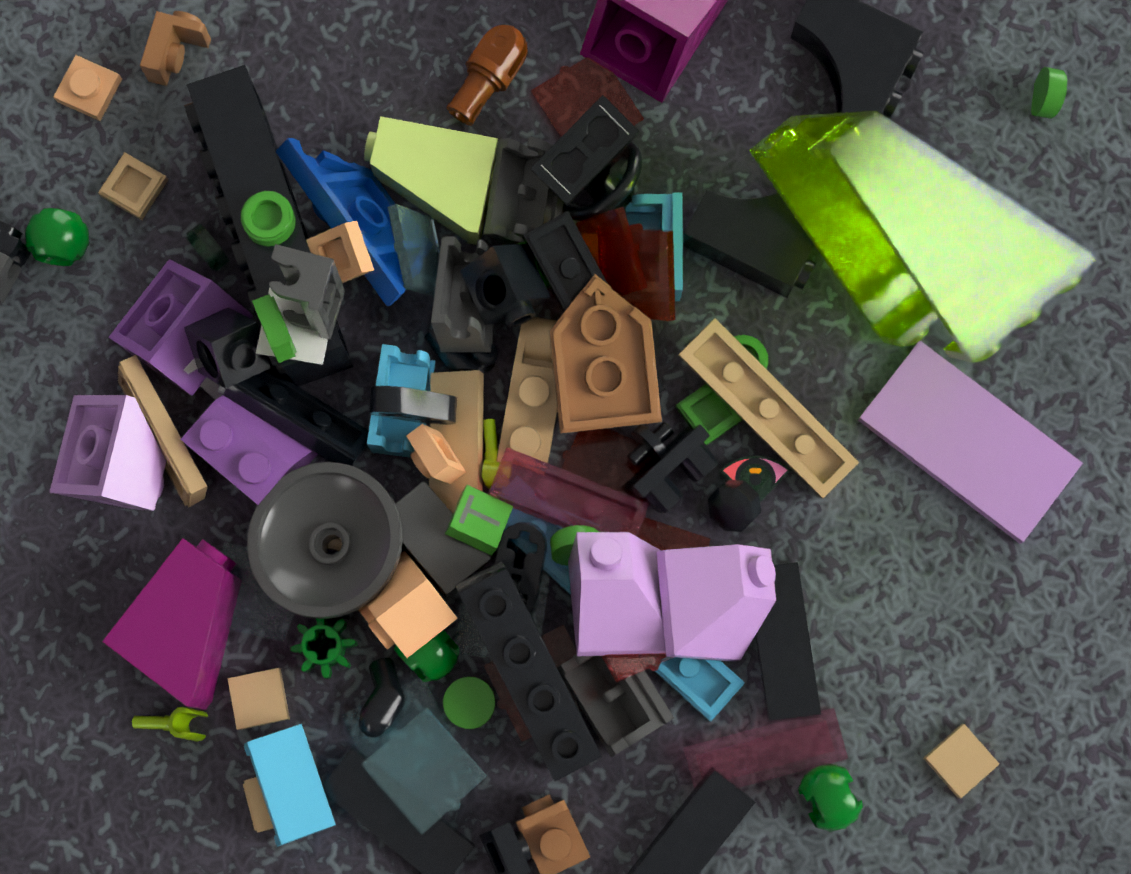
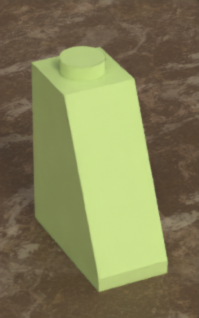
M380 116L377 133L369 132L364 153V159L370 162L373 175L380 182L468 243L477 245V241L481 240L489 203L498 138Z

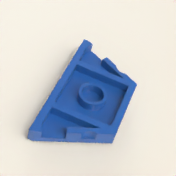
M287 138L275 152L313 203L312 207L316 215L327 223L331 229L343 223L358 222L374 271L364 275L385 305L391 306L405 292L406 288L403 285L414 274L417 268L416 262L422 257L427 246L377 177L373 175L371 169L356 163L345 162L340 157L324 150L316 158H313L303 152L299 140Z

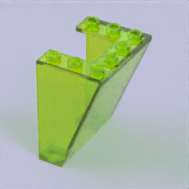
M878 111L791 116L749 150L869 325L880 339L887 344L901 347L913 345L928 334L930 330L928 326L939 318L954 339L944 348L948 357L972 363L985 360L999 350L1001 347L1000 340L1012 330L1034 321L1042 312L1041 306L1055 294H1062L1076 286L1082 279L1081 273L1096 261L1090 251Z

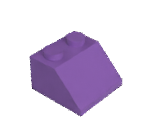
M169 259L108 338L133 356L136 355L140 361L169 382L193 396L196 390L201 387L200 385L206 377L200 374L198 369L189 374L184 371L186 366L194 359L184 327L228 307L252 319L253 315L212 280Z
M224 395L216 399L180 439L257 505L260 504L283 476L300 467L309 465L318 455Z

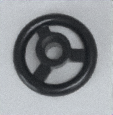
M631 142L584 189L593 198V204L577 206L572 202L568 207L563 204L562 213L568 211L575 221H589L605 214L614 215L625 209L632 200L634 186L642 170V155L639 148ZM627 161L625 173L622 175L618 170Z

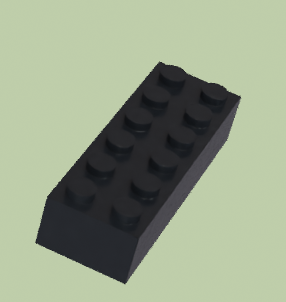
M242 65L187 84L192 102L185 104L184 107L194 134H198L203 150H200V155L210 180L213 179L219 196H216L215 199L225 225L229 226L234 240L239 239V241L231 243L241 272L245 273L250 285H255L254 288L248 289L247 293L255 316L259 319L252 301L268 295L270 282L277 281L285 285L286 280L280 266L271 259L275 246L259 245L252 241L245 232L241 223V211L245 202L252 195L262 191H273L284 196L294 211L296 222L291 236L279 245L308 253L311 252L306 241L309 237L283 162L275 152L278 148L261 99L246 66ZM337 320L331 340L327 342L323 365L291 359L278 363L276 357L269 356L273 367H277L280 376L289 375L297 386L353 368Z

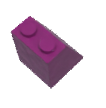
M597 0L580 55L662 103L728 0Z
M182 538L102 642L185 706L206 710L213 701L242 582L239 577L231 572L237 563L204 539L195 546Z

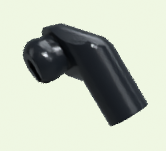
M433 328L424 337L451 372L479 370L482 373H487L494 367L498 357L497 348L493 343L491 352H441Z
M380 658L369 665L375 689L363 705L359 719V728L368 737L381 736L389 729L405 704V696L394 661L391 658Z

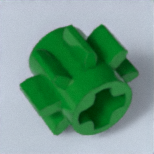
M316 618L317 625L310 629L305 625L298 624L297 628L304 636L301 644L290 647V650L294 653L304 654L307 658L301 667L303 672L308 673L312 671L317 664L321 666L323 677L331 679V666L337 663L347 668L352 666L344 655L346 648H353L358 645V642L350 638L344 639L341 635L346 629V621L343 619L337 621L333 628L327 626V619ZM325 632L326 636L336 641L337 644L336 648L328 650L327 659L323 660L321 654L312 651V644L320 642V634Z

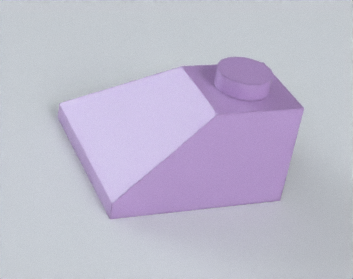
M74 395L50 493L128 509L155 510L156 502L164 488L163 473L166 459L134 397L128 395Z
M630 532L576 533L568 560L577 656L666 655L656 552L661 551L660 549Z
M737 544L670 549L656 552L666 657L732 662L741 660L776 601L774 584L776 573L772 562L771 549Z

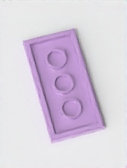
M922 341L916 344L858 419L864 426L1019 544L1026 540L1083 464Z

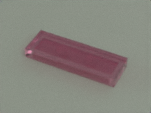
M508 447L503 454L488 493L512 505L514 509L562 528L584 525L593 527L599 532H630L637 537L649 506L647 502Z
M834 708L821 711L819 718L778 722L683 747L694 789L711 767L715 768L740 788L848 759Z

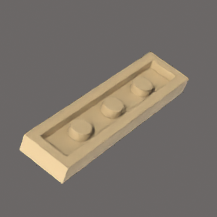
M716 318L678 354L820 498H824L859 463Z

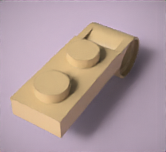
M534 317L520 327L496 462L547 471L558 412L549 330L557 322L556 320Z

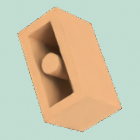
M405 550L401 553L397 568L386 587L376 598L359 609V612L368 622V626L383 646L388 650L396 644L406 658L458 619Z

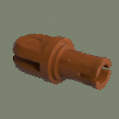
M504 24L491 28L483 36L466 61L465 65L469 75L458 93L455 94L446 107L449 113L460 122L472 126L493 92L506 91L525 62L528 54L527 42L517 28Z

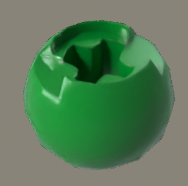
M44 208L39 214H34L31 217L24 231L26 248L32 253L34 259L51 265L71 266L75 261L83 258L90 244L88 226L82 221L80 215L63 209Z
M444 630L408 658H406L396 644L394 645L395 652L417 674L422 682L437 681L448 675L457 664L460 648Z
M830 763L817 766L803 776L798 791L800 795H804L807 802L810 801L813 807V812L808 813L816 828L829 832L846 829L859 817L863 803L862 800L857 801L851 792L848 783L852 782L853 779L845 767Z

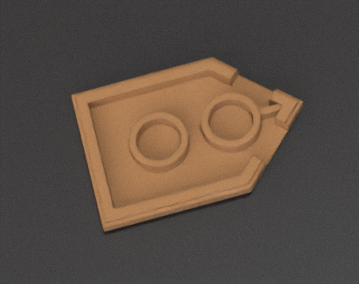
M594 274L549 330L560 433L662 422L651 319L639 309L633 307L611 289V286Z

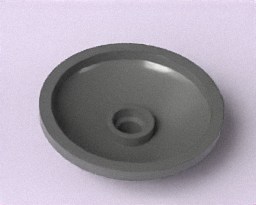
M321 462L309 464L283 476L260 504L257 505L250 522L247 538L250 567L262 590L274 602L288 611L300 616L317 619L344 616L359 610L371 602L391 580L402 551V523L398 509L390 494L368 473L342 463ZM337 538L341 539L342 547L340 551L334 555H329L327 547L330 541Z

